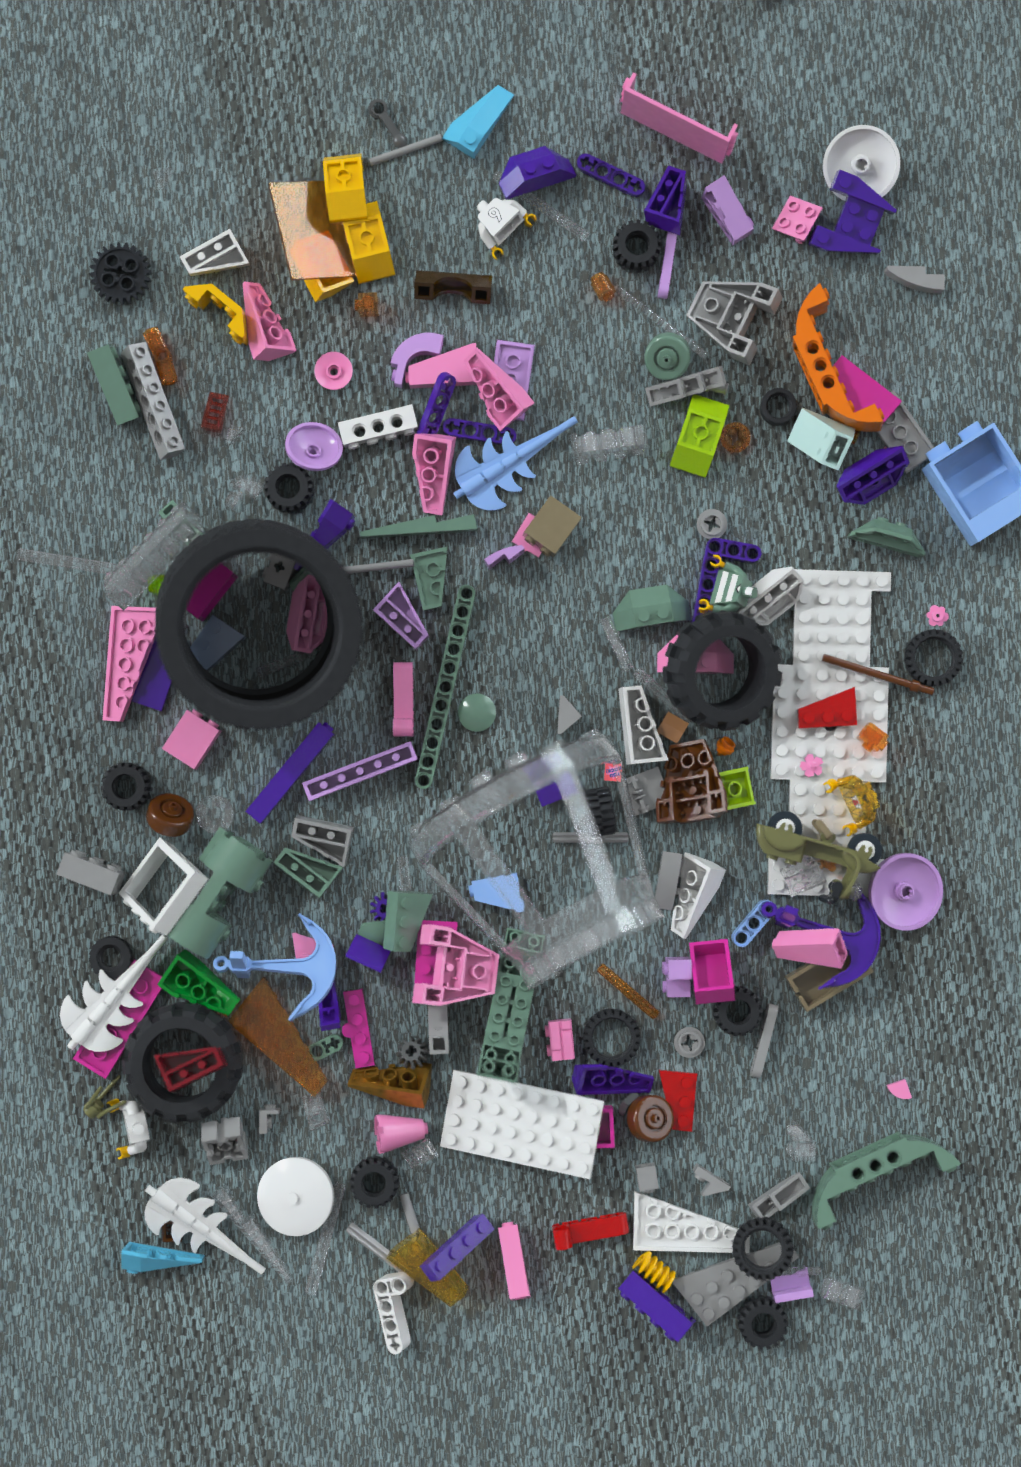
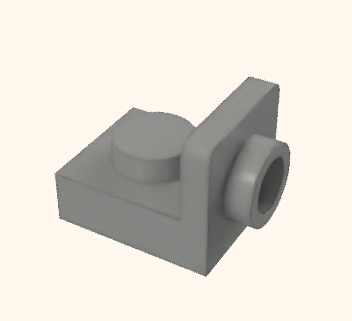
M266 1104L264 1108L259 1110V1134H267L269 1128H272V1117H269V1114L280 1113V1108H276L275 1104Z

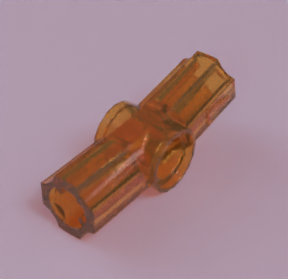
M151 327L145 330L142 334L156 361L162 386H169L179 382L172 354L158 327ZM167 352L165 359L160 360L158 358L160 353Z

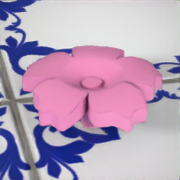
M807 754L804 758L805 761L800 762V767L802 771H805V776L810 777L814 776V773L816 775L822 773V767L819 766L823 763L822 758H814L813 754Z

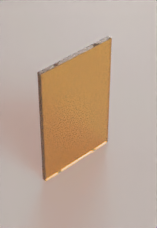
M325 181L269 182L268 187L291 281L355 277L356 272L343 221L333 223L329 221Z

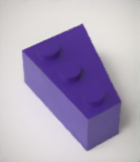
M668 165L644 209L645 221L649 222L648 225H653L656 228L680 236L687 188L686 171Z

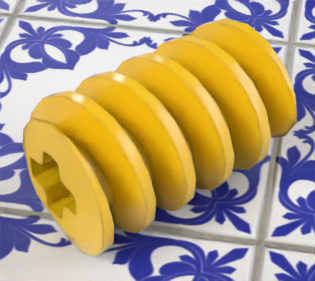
M646 1251L635 1261L632 1269L639 1266L638 1274L645 1271L644 1279L651 1276L650 1284L657 1281L656 1289L663 1286L662 1293H665L672 1285L676 1272L674 1270L669 1272L670 1268L668 1265L663 1267L664 1263L662 1260L657 1262V1256L651 1257V1251Z

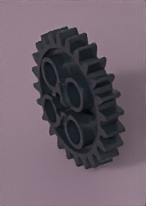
M120 242L117 243V247L110 243L109 250L103 247L104 253L97 252L99 258L92 259L96 264L90 265V268L94 271L89 273L90 277L94 278L90 282L92 285H96L93 289L99 292L101 298L105 296L107 302L112 299L113 304L116 305L119 300L121 305H124L125 300L132 304L131 298L134 297L138 301V294L145 295L142 291L143 288L149 289L146 282H152L147 277L152 275V271L148 270L151 264L146 262L148 258L146 255L142 256L143 252L141 250L136 252L135 245L129 249L128 243H125L124 247H122ZM112 259H118L115 266H109ZM131 263H136L135 269L128 270V266ZM108 269L113 272H104V270ZM123 270L125 274H121L119 277L116 273H121ZM109 277H113V282L109 285H106V279ZM128 281H131L132 286L128 289H125L124 284Z

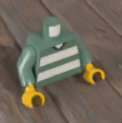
M713 555L715 559L719 560V563L713 564L710 562L713 568L722 567V570H718L710 603L706 599H701L699 603L707 607H699L698 610L700 613H707L708 611L717 613L721 610L736 612L738 609L745 608L749 598L755 599L757 597V588L752 587V582L747 579V574L740 567L727 561H721L719 555Z

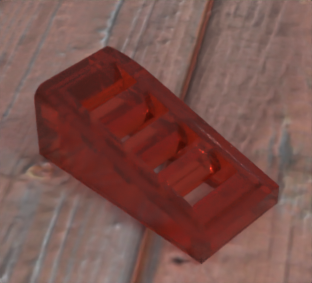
M210 392L202 419V429L218 433L222 432L229 395ZM213 398L221 399L223 403L213 402ZM211 406L221 407V410L211 409ZM210 412L219 414V417L209 416ZM208 420H213V421H218V422H217V424H212V423H208Z

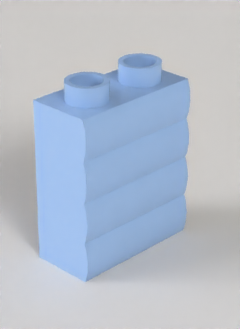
M978 421L958 433L962 443L950 450L944 441L928 451L926 456L930 463L921 469L970 546L1021 516V464L995 423L982 429Z

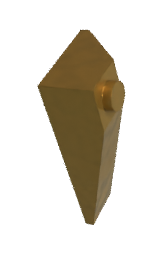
M422 1063L423 1066L421 1068L416 1064L415 1070L411 1069V1065L406 1069L404 1066L396 1067L395 1064H389V1068L380 1070L376 1066L353 1069L347 1085L350 1088L404 1106L424 1109L430 1093L432 1064Z

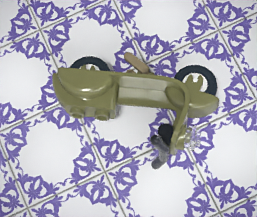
M790 811L775 813L770 818L768 826L756 823V839L762 852L767 854L766 858L777 860L778 857L785 859V863L796 866L797 862L802 863L803 855H807L846 867L847 871L842 881L833 879L828 885L829 894L819 896L821 902L836 904L838 899L848 900V898L855 902L861 898L863 891L860 883L854 884L859 873L868 874L876 872L881 868L876 863L882 856V846L876 836L870 833L855 835L850 839L846 848L831 844L834 842L836 834H833L822 820H812V825L820 834L822 841L802 836L801 820Z

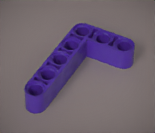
M712 538L706 543L691 623L695 621L696 616L704 614L698 610L700 607L699 601L706 599L710 603L718 570L720 569L718 567L714 571H709L706 568V563L711 561L714 564H718L719 560L715 559L713 555H719L721 560L726 559L753 564L761 557V549L758 546L721 538ZM716 543L719 546V551L712 552L709 545ZM730 546L736 547L738 554L735 556L730 555L728 548ZM748 550L756 552L755 559H750L747 556ZM709 580L712 583V589H704L703 581Z

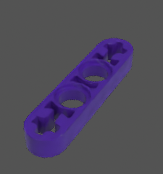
M585 153L578 157L577 168L582 173L632 197H640L644 193L645 183L640 178L590 154ZM588 159V164L592 166L594 162L597 163L594 167V172L591 171L592 167L589 165L582 167V162L580 161ZM605 167L608 173L605 176H600L597 173V169ZM622 175L625 179L624 183L616 184L614 181L615 176ZM628 179L631 180L630 184L633 186L639 184L641 190L634 192L633 187L628 185V188H625Z
M443 372L437 377L416 434H437L456 385V379L450 373ZM443 395L442 402L436 404L437 397ZM436 413L435 420L429 422V417Z
M454 418L447 419L443 424V431L447 436L486 442L488 439L484 436V431L492 429L495 435L491 438V442L502 445L503 437H500V440H496L498 436L497 430L499 429L495 425ZM450 423H454L455 427L460 428V424H463L462 434H458L459 430L453 429V432H449V429L446 428V426H450ZM467 426H474L476 432L474 435L469 436L465 433V428ZM510 427L504 428L500 434L504 435L506 431L510 432L511 436H513L511 440L515 443V430Z

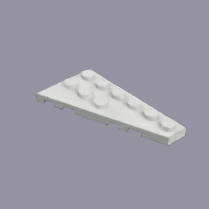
M634 1191L633 1250L733 1252V1239L739 1228ZM750 1236L745 1242V1253L750 1251Z

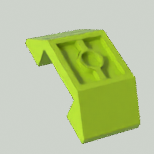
M696 394L692 395L669 465L670 467L706 478L726 420L729 405Z

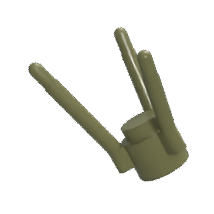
M120 1075L100 1095L102 1086H99L90 1100L84 1105L83 1110L88 1117L100 1119L103 1115L126 1104V1100H123L103 1110L104 1104L101 1101L121 1078Z

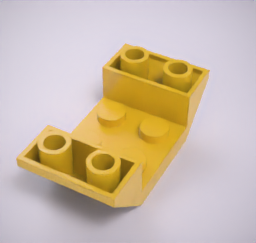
M362 153L324 158L325 192L330 223L368 219Z
M377 201L367 203L368 219L343 221L359 284L396 275Z
M213 284L185 286L183 288L186 294L185 298L195 309L200 307L204 310L211 300L219 309L225 308L224 310L227 312V315L232 319L227 325L232 339L239 345L244 343L248 346L246 315L238 304Z

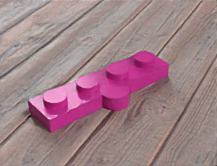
M363 989L344 991L343 996L348 1022L343 1025L342 1034L347 1038H351L355 1067L373 1066L375 1061Z

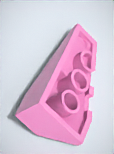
M244 281L243 294L247 336L253 360L271 361L295 353L296 348L292 335L288 329L284 330L280 325V315L275 314L269 307L272 302L261 284Z
M414 434L412 455L415 461L416 476L418 477L424 513L443 515L456 437L441 434Z

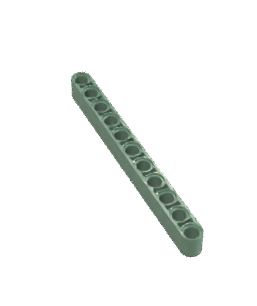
M470 585L461 586L456 598L415 777V783L421 789L431 787L436 771L475 601V590ZM463 590H471L472 596L469 599L463 598L461 596ZM460 608H466L468 614L466 617L461 618L457 615V611ZM460 626L464 629L461 636L453 634L455 627ZM457 645L459 653L456 655L450 654L449 647ZM449 663L455 666V671L451 674L446 673L444 667ZM443 682L450 683L451 689L448 692L440 690V685ZM438 701L446 702L447 707L444 711L436 709ZM435 719L442 721V727L439 730L432 728V721ZM430 738H436L438 741V745L434 749L429 748L427 745ZM427 756L432 757L434 760L431 767H425L423 764V760ZM422 775L429 777V784L427 786L419 784V778Z

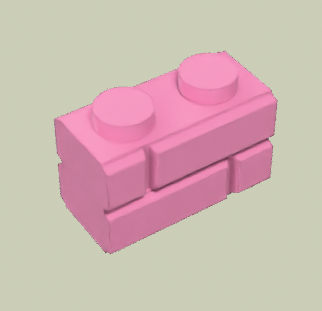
M571 1018L549 1020L548 1025L545 1026V1035L550 1037V1045H546L547 1056H551L552 1061L575 1059Z

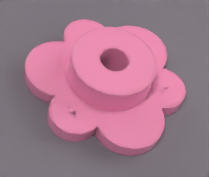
M937 605L931 606L930 612L926 614L931 626H942L949 618L945 608L938 607Z

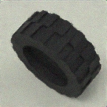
M108 936L98 940L96 944H93L92 950L89 952L90 967L94 970V973L99 975V971L103 969L111 979L120 977L130 967L134 959L130 944L118 936ZM108 948L117 949L121 955L119 964L114 967L106 966L102 961V954Z

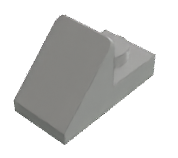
M696 1163L693 1167L694 1177L703 1183L705 1180L707 1181L701 1191L702 1196L728 1191L731 1188L729 1183Z

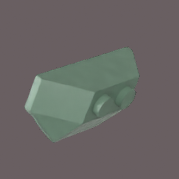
M882 517L862 525L850 532L847 537L918 558L925 556L923 547L913 530L907 528V524L896 522V524L889 523L888 519Z
M668 585L629 590L613 612L616 632L691 620L688 601Z

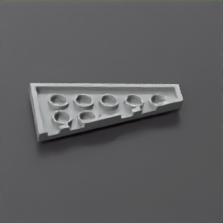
M779 1242L764 1247V1249L746 1253V1255L755 1265L770 1266L779 1259L781 1245ZM793 1250L791 1263L799 1258L795 1250ZM731 1258L707 1266L705 1269L696 1272L692 1271L681 1277H675L673 1284L705 1325L709 1326L770 1279L762 1281V1279L755 1280L753 1279L754 1277L746 1276V1273L744 1271L741 1272L739 1266L736 1265L735 1258Z

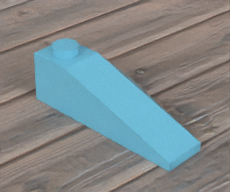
M497 85L455 119L442 137V140L474 159L514 97V94Z
M128 1242L122 1249L121 1264L122 1269H126L128 1273L137 1274L138 1272L202 1263L205 1255Z

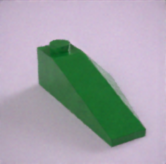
M186 949L177 954L157 984L173 997H181L189 1000L191 1003L207 1006L208 1009L230 1015L240 1001L201 960Z

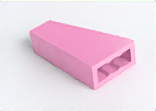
M476 343L408 366L409 372H405L406 383H409L410 389L434 387L437 377L443 372H448L455 377V386L477 385L476 382H473L464 362V359L476 349Z
M836 928L779 931L777 937L772 942V949L776 957L780 959L842 969L848 955L840 929Z
M513 1222L503 1223L502 1227L498 1228L510 1300L530 1298L518 1225H513Z

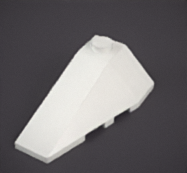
M684 853L679 877H681L680 888L676 889L679 899L678 905L673 908L671 931L684 939L688 937L719 889L726 871L724 868L712 861L690 853Z

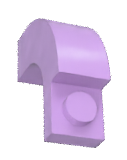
M420 333L409 337L398 346L391 359V367L397 368L392 373V381H394L395 387L403 388L405 372L412 359L420 355H441L444 341L443 335Z

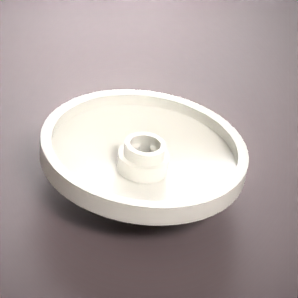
M857 125L843 130L833 138L825 151L823 158L825 181L830 188L836 172L843 170L858 176L881 197L885 196L894 186L900 171V154L895 142L886 132L870 125ZM833 192L840 199L846 200V196Z
M289 1157L278 1161L264 1173L258 1186L257 1201L264 1220L274 1230L289 1236H303L317 1230L330 1216L334 1205V1189L330 1177L319 1164L303 1157Z

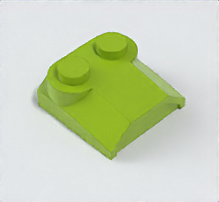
M748 767L719 772L727 792L728 810L756 804Z

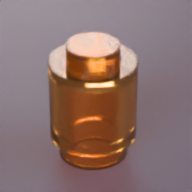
M599 272L590 278L591 287L600 301L604 300L607 302L614 298L616 290L607 275Z

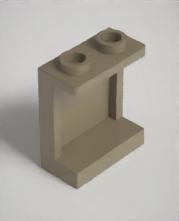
M550 495L524 531V540L532 546L534 544L541 548L540 551L547 557L550 555L555 557L582 517Z

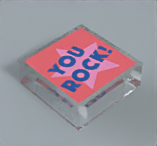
M604 762L603 781L622 783L624 764Z

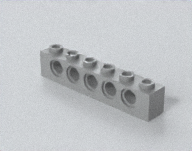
M146 342L128 345L121 352V356L159 459L176 457L185 447Z

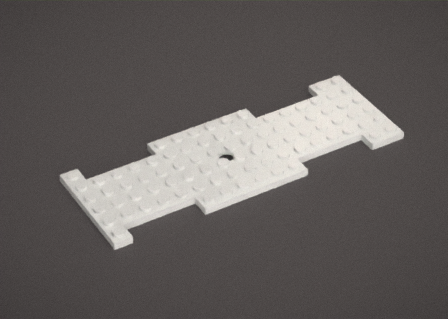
M795 569L804 579V584L802 585L800 599L794 604L792 665L778 664V671L783 672L780 687L775 686L772 694L776 698L772 702L770 779L789 780V811L796 814L801 820L802 836L822 841L820 834L812 825V820H822L829 830L836 834V838L831 844L847 848L852 837L860 833H866V824L860 826L857 833L846 836L850 833V829L848 827L842 828L844 825L858 823L866 818V802L863 799V795L867 794V782H886L889 682L824 662L822 657L823 654H827L889 674V668L870 667L872 591L890 592L891 572ZM855 687L857 725L836 726L832 731H828L824 727L798 728L797 709ZM807 754H813L814 758H822L823 763L819 765L822 767L820 775L814 773V776H805V771H802L800 762L805 761L804 758ZM851 778V783L840 785L831 793H826L831 787L828 784H823L829 779L840 781ZM856 795L862 809H855V805H852V798L846 799L845 797H854ZM803 855L802 863L797 862L796 866L785 863V859L778 857L777 860L768 858L767 894L828 895L830 892L828 888L829 883L833 879L842 881L847 869L840 864ZM880 859L876 865H879L884 859ZM873 872L868 874L859 873L852 886H857L866 897H868L869 882Z

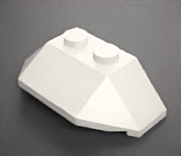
M793 567L771 570L752 586L758 590L757 597L755 599L749 598L747 606L738 609L736 613L755 619L759 625H769L799 601L804 579Z

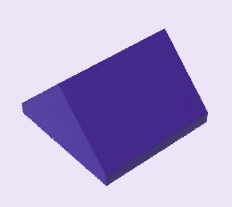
M356 934L345 957L381 973L391 951Z

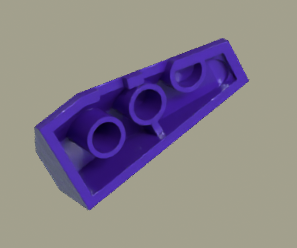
M330 499L318 519V522H320L319 528L312 531L310 536L328 549L347 530L350 531L353 528L355 516ZM298 563L294 566V569L298 572L303 568Z
M580 1064L574 1066L572 1082L576 1095L650 1093L654 1077L602 1064Z

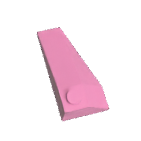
M478 348L464 359L473 382H476L479 388L480 399H483L485 402L487 415L499 431L506 428L534 404V401L527 392Z

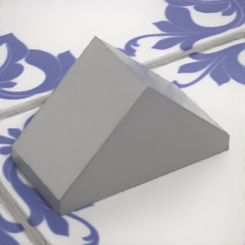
M561 695L559 699L558 735H561L582 717L566 697Z

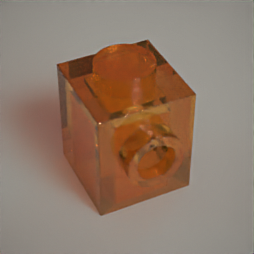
M377 292L358 293V299H355V311L359 312L360 317L379 316Z
M868 722L856 739L863 743L861 746L865 750L877 752L878 750L882 751L886 747L889 735L873 723Z

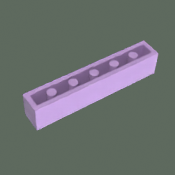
M410 741L302 784L308 800L313 801L418 760V757Z

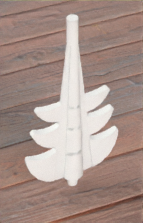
M162 934L151 948L118 979H111L101 969L99 971V982L104 992H96L89 985V982L85 981L83 986V999L87 1005L85 1009L78 1007L72 1001L70 995L65 997L61 1005L60 1019L64 1030L72 1038L67 1045L71 1050L80 1044L95 1052H105L114 1049L123 1042V1038L111 1034L106 1026L108 1024L125 1026L134 1022V1019L124 1015L119 1007L123 1005L129 1008H136L143 1005L142 1001L134 998L129 992L154 955L168 940L165 935Z
M175 1178L165 1182L157 1190L151 1185L147 1186L145 1192L152 1197L145 1208V1221L155 1235H159L160 1228L166 1222L172 1221L171 1235L176 1245L180 1244L181 1238L186 1233L191 1232L193 1235L190 1244L193 1253H196L199 1246L204 1241H207L246 1263L262 1275L264 1273L265 1267L249 1257L217 1228L218 1224L227 1218V1213H213L208 1217L203 1215L208 1207L214 1205V1200L198 1198L190 1203L187 1201L188 1195L194 1190L199 1189L200 1185L190 1179Z

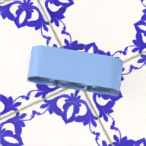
M764 899L755 905L733 931L731 939L734 944L739 947H745L752 941L770 919L765 918L761 914V907L765 902L771 901ZM751 918L758 920L757 927H749V920ZM742 932L746 936L745 941L738 943L736 936Z

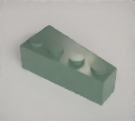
M108 344L87 352L117 426L140 417L139 413L142 410L138 401L135 402L132 394H134L131 384L126 381L125 376L127 374L123 365L119 363V355L116 348L112 344Z

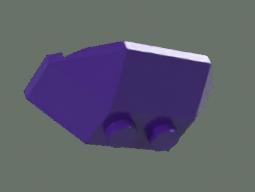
M542 146L511 156L499 181V186L507 200L575 178L576 173L569 159L546 146Z
M897 446L877 449L844 469L836 485L843 502L865 505L896 486L905 468L910 463L904 447Z

